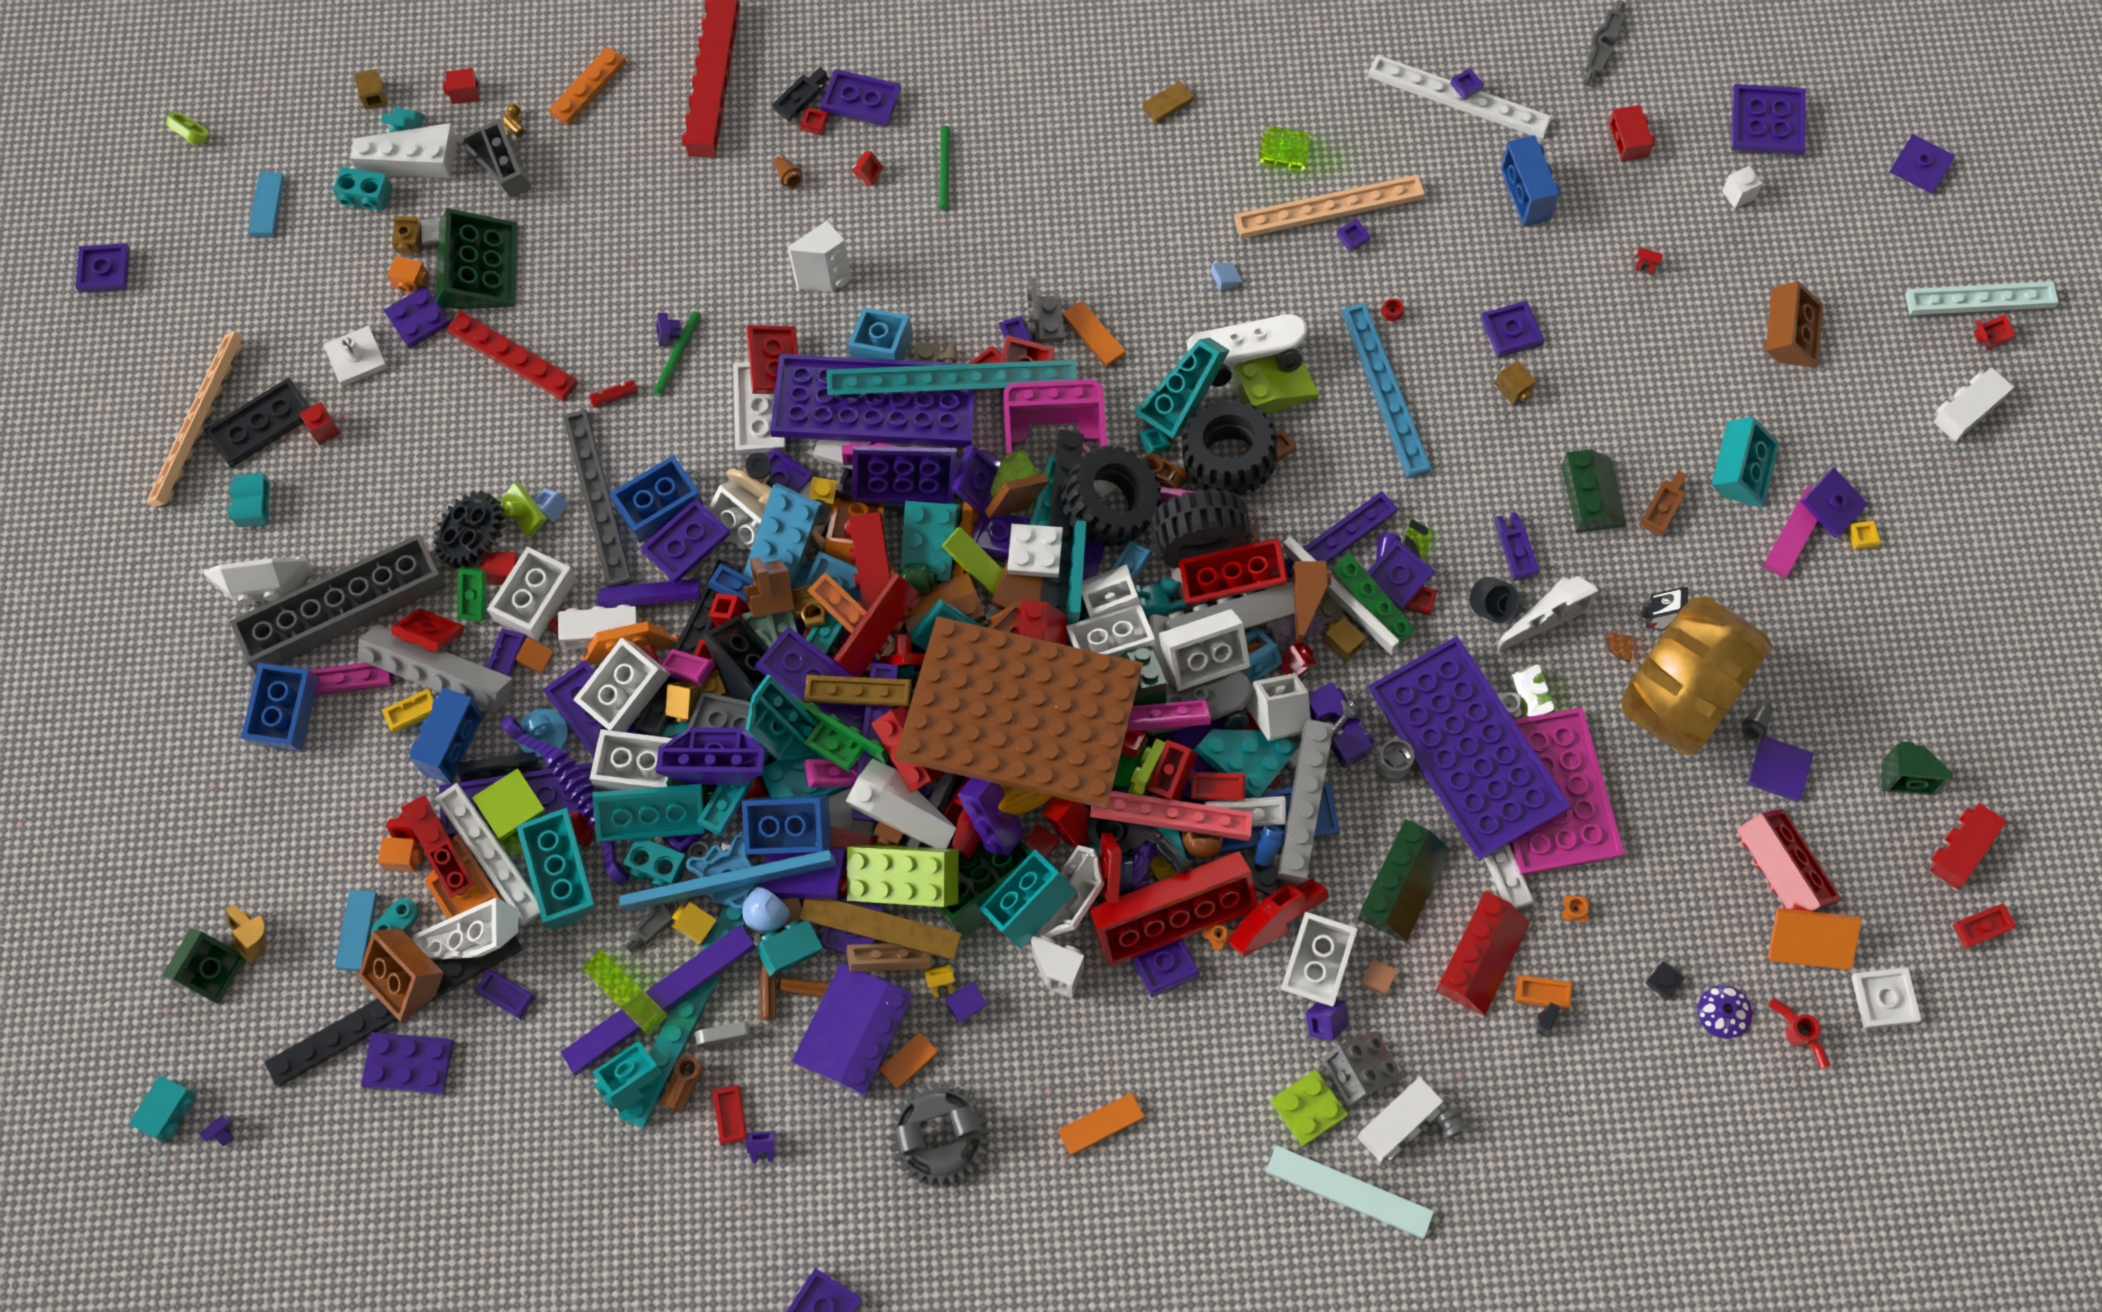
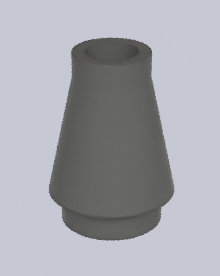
M1765 701L1757 703L1756 707L1741 724V731L1744 736L1751 740H1760L1763 735L1767 734L1770 714L1773 710L1771 704Z

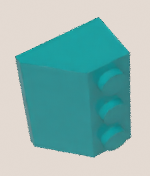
M1754 417L1727 422L1715 473L1712 477V486L1724 498L1756 507H1764L1779 442Z

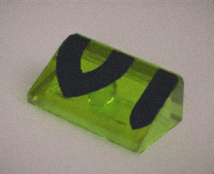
M1410 519L1403 544L1424 561L1433 530L1414 519Z
M1540 664L1532 665L1512 674L1517 693L1521 696L1520 702L1526 717L1555 712V706Z

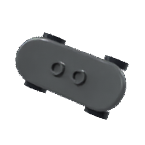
M1241 671L1181 691H1177L1173 684L1167 685L1166 703L1207 700L1211 720L1223 717L1221 723L1224 730H1242L1248 725L1249 720L1246 713L1241 709L1251 698L1252 685L1248 676ZM1190 726L1140 731L1146 732L1149 736L1147 744L1148 747L1152 748L1156 739L1165 743L1167 740L1175 743L1170 732Z

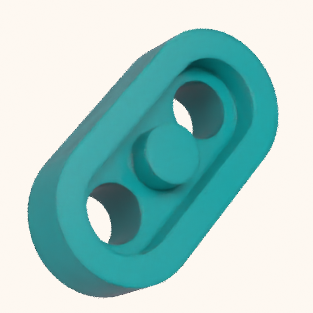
M407 898L395 901L373 925L371 935L373 931L382 930L383 928H401L406 933L419 917L417 905ZM406 907V913L403 915H399V911L402 908Z

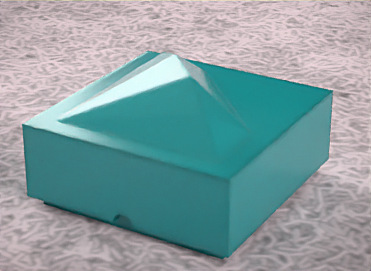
M1158 428L1140 431L1137 435L1147 454L1167 452L1171 447L1164 433Z

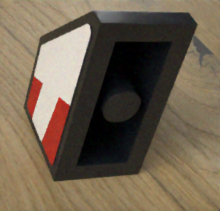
M1680 587L1651 594L1648 602L1643 603L1641 616L1645 618V628L1666 630L1679 611L1688 604L1689 587Z

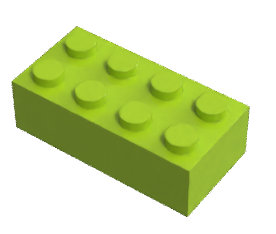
M870 844L847 847V901L937 907L957 904L959 849Z

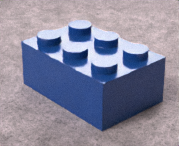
M1535 135L1508 141L1500 169L1523 227L1550 221L1556 209L1558 197H1560V187L1553 180L1552 168L1550 163H1546L1542 144L1538 143Z
M674 455L609 493L614 507L639 543L655 535L694 499L704 505L699 490Z
M259 663L241 738L254 746L302 752L319 677L309 669Z
M442 688L440 695L434 698L430 716L423 721L418 741H415L410 749L409 758L423 775L452 784L457 774V763L463 761L484 717L472 697Z
M829 795L761 797L742 801L745 854L822 852L831 849Z

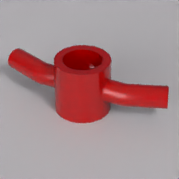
M1772 997L1767 1006L1784 1016L1789 1022L1785 1031L1788 1041L1796 1047L1808 1045L1815 1055L1820 1070L1831 1067L1824 1047L1817 1039L1821 1031L1818 1020L1809 1014L1797 1016L1790 1007ZM1797 1025L1804 1026L1808 1030L1809 1037L1802 1036L1797 1030Z

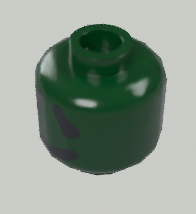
M907 563L898 572V575L919 591L917 596L928 595L932 587L937 585V574L931 570L930 565L927 563Z

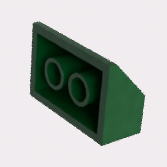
M1592 449L1566 452L1561 467L1576 533L1626 527L1612 459Z

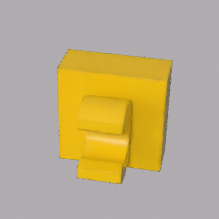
M951 965L924 971L927 986L932 988L935 998L939 997L937 990L942 985L947 987L949 994L953 993L952 982L955 981Z

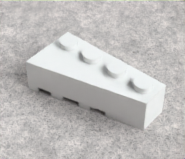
M451 123L354 138L350 160L355 169L384 173L387 176L450 179L457 137Z

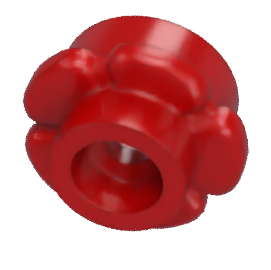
M1396 298L1388 299L1380 310L1382 316H1385V319L1388 321L1400 320L1404 316V306Z

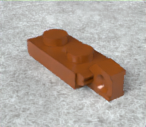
M1678 470L1672 482L1668 480L1662 482L1639 526L1662 537L1686 494V489L1682 488L1681 485L1687 474Z

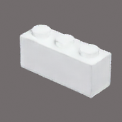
M1992 367L1984 374L1979 372L1970 381L1971 385L1968 388L1965 386L1961 387L1954 394L1953 397L1955 399L1952 402L1947 400L1936 410L1939 414L1934 423L1955 442L2003 402L2014 388Z
M619 605L616 608L596 606L590 610L569 608L558 612V640L562 650L587 648L589 643L593 641L596 632L639 623L636 606Z
M1419 1077L1359 1133L1357 1138L1380 1163L1386 1157L1392 1160L1402 1150L1399 1145L1405 1139L1411 1142L1422 1131L1419 1126L1425 1120L1431 1123L1441 1113L1438 1108L1443 1103V1100Z

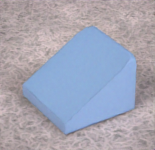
M1234 263L1212 264L1211 274L1220 292L1243 284Z
M546 488L534 499V502L547 520L555 522L568 506V503L559 493Z

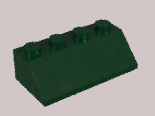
M1405 819L1360 910L1357 920L1406 943L1448 857L1450 849L1430 830Z

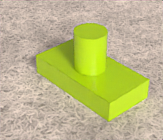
M513 483L501 499L502 507L505 508L503 514L506 517H513L526 536H534L547 520L521 483Z

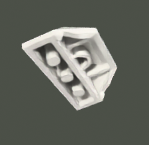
M305 556L269 558L218 565L204 569V575L216 588L237 604L250 605L256 601L263 600L272 602L295 591L313 572V566Z
M1080 845L1077 846L1060 874L1078 891L1037 932L1035 937L1046 936L1052 938L1069 934L1076 929L1105 885L1098 855L1094 849Z

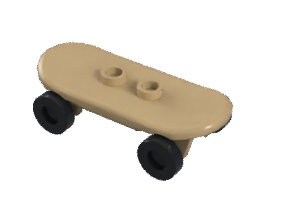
M754 453L747 458L745 468L742 471L732 468L727 471L726 475L737 486L759 499L758 502L766 508L773 484L771 462L765 454ZM814 499L822 503L810 542L818 550L824 551L826 541L823 537L828 532L830 508L825 501Z

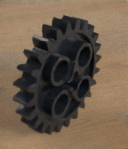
M472 491L470 497L463 494L462 501L455 499V506H448V514L442 513L443 522L436 524L440 527V530L434 532V535L438 537L433 541L437 545L434 550L439 554L438 557L451 567L454 566L457 569L461 566L468 568L469 563L476 566L478 558L484 561V554L486 552L492 554V545L498 546V542L495 541L496 538L503 537V534L499 531L506 527L502 523L507 518L503 514L505 508L501 506L499 500L488 492L485 494L483 491H479L478 494Z

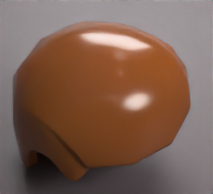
M1183 831L1182 845L1193 857L1200 859L1214 857L1222 849L1223 837H1220L1219 840V836Z

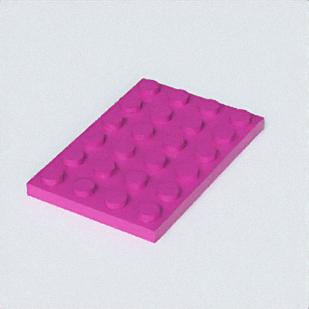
M1579 707L1514 719L1571 805V810L1511 843L1520 875L1525 876L1622 858L1625 855L1583 708Z

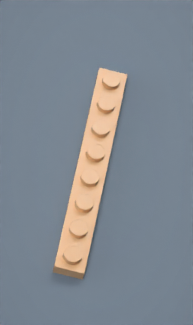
M1417 174L1237 213L1234 215V221L1239 237L1243 239L1423 200L1425 193Z
M237 331L226 334L148 497L146 503L153 507L167 504L173 496V485L182 477L184 470L181 468L193 453L192 445L203 432L202 423L204 419L210 416L213 410L211 404L223 389L221 383L224 377H227L232 370L233 365L231 361L233 357H236L242 348L240 342L243 335Z

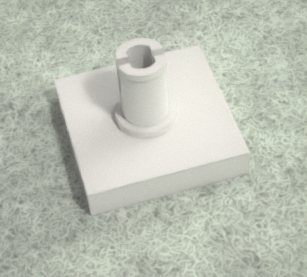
M369 326L323 344L342 387L387 369V365Z

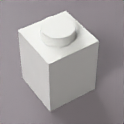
M1747 166L1728 176L1722 192L1736 209L1756 199L1762 182L1751 167Z

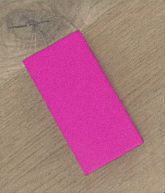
M671 649L661 664L663 668L671 673L669 677L702 686L715 666L712 660Z

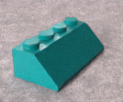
M566 807L517 825L542 922L552 931L578 922L595 907L569 810Z

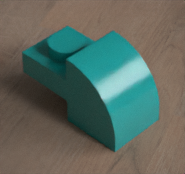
M393 107L392 115L382 113L381 122L389 125V133L422 127L424 114Z

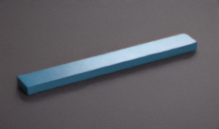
M1366 303L1342 309L1343 318L1406 478L1409 479L1431 473L1432 468Z
M826 850L621 895L619 902L620 906L627 912L834 867L836 866L835 857L830 851Z

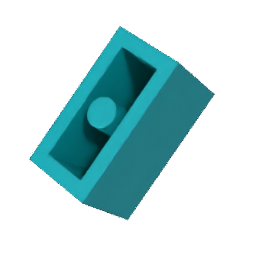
M799 920L793 921L784 927V931L778 934L772 931L760 938L761 942L755 949L769 977L818 955L823 949L809 920L802 923Z
M159 1075L128 1124L166 1144L176 1134L179 1127L178 1124L184 1114H187L192 1109L196 1094Z

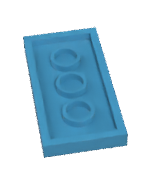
M778 483L774 484L743 575L753 579L750 559L760 557L763 563L782 560L788 569L791 590H793L822 503Z

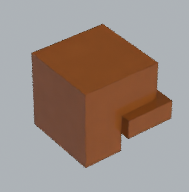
M760 557L750 559L754 585L744 586L747 606L752 616L760 617L794 610L789 572L783 561L776 560L763 563Z

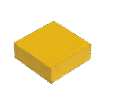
M1875 521L1854 523L1847 527L1854 550L1880 546L1881 541Z

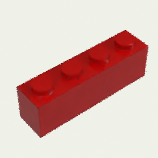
M880 512L849 517L850 523H845L847 537L852 538L854 547L850 549L852 564L856 563L858 571L857 574H854L855 587L861 590L862 599H858V604L866 612L892 577L882 514Z

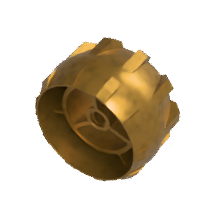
M1707 596L1690 599L1688 604L1679 611L1626 688L1621 699L1623 715L1684 755H1697L1773 646L1768 635Z

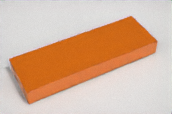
M1082 301L1062 313L1063 319L1106 368L1126 355L1123 347Z
M1131 1092L1059 1129L1058 1133L1071 1157L1143 1120L1144 1115Z

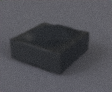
M1550 1002L1547 1008L1538 1014L1537 1034L1544 1037L1549 1034L1560 1010L1558 1005Z

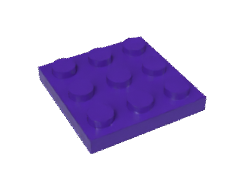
M1734 84L1732 88L1731 150L1803 155L1805 152L1806 88Z

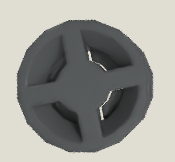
M1461 1108L1452 1109L1435 1118L1436 1123L1441 1125L1443 1129L1442 1135L1444 1140L1456 1137L1470 1129L1468 1123L1464 1122L1461 1117L1463 1113Z

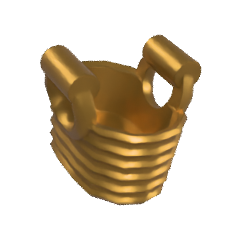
M812 585L791 590L794 610H792L793 617H801L807 629L826 624L827 610L807 591ZM819 607L821 615L810 617L811 612H815V609Z

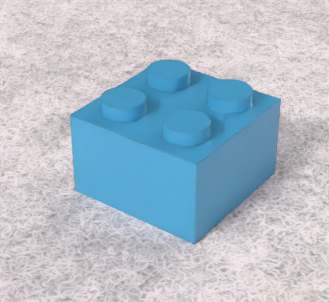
M863 307L848 343L851 358L903 360L913 336L910 316Z

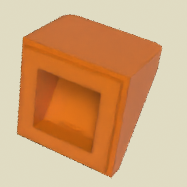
M527 637L516 660L520 666L543 674L554 651Z

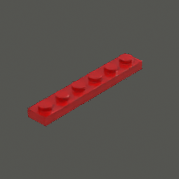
M462 311L446 328L453 337L563 402L578 385L577 379Z

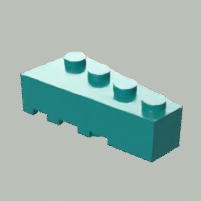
M1210 337L1198 340L1178 362V365L1164 377L1160 385L1146 397L1147 399L1133 413L1171 438L1182 436L1189 418L1194 417V413L1198 410L1230 350Z

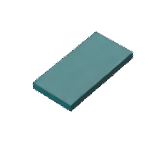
M1077 520L1075 523L1072 537L1066 610L1068 625L1078 622L1081 611L1086 521Z
M701 784L593 792L597 842L705 834L704 828L697 823L698 818L703 812Z

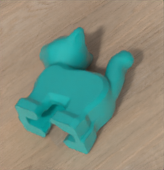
M1165 577L1159 584L1145 587L1135 585L1147 620L1153 614L1167 616L1169 613L1187 607L1185 601L1177 600L1170 603L1168 599L1180 598V581Z

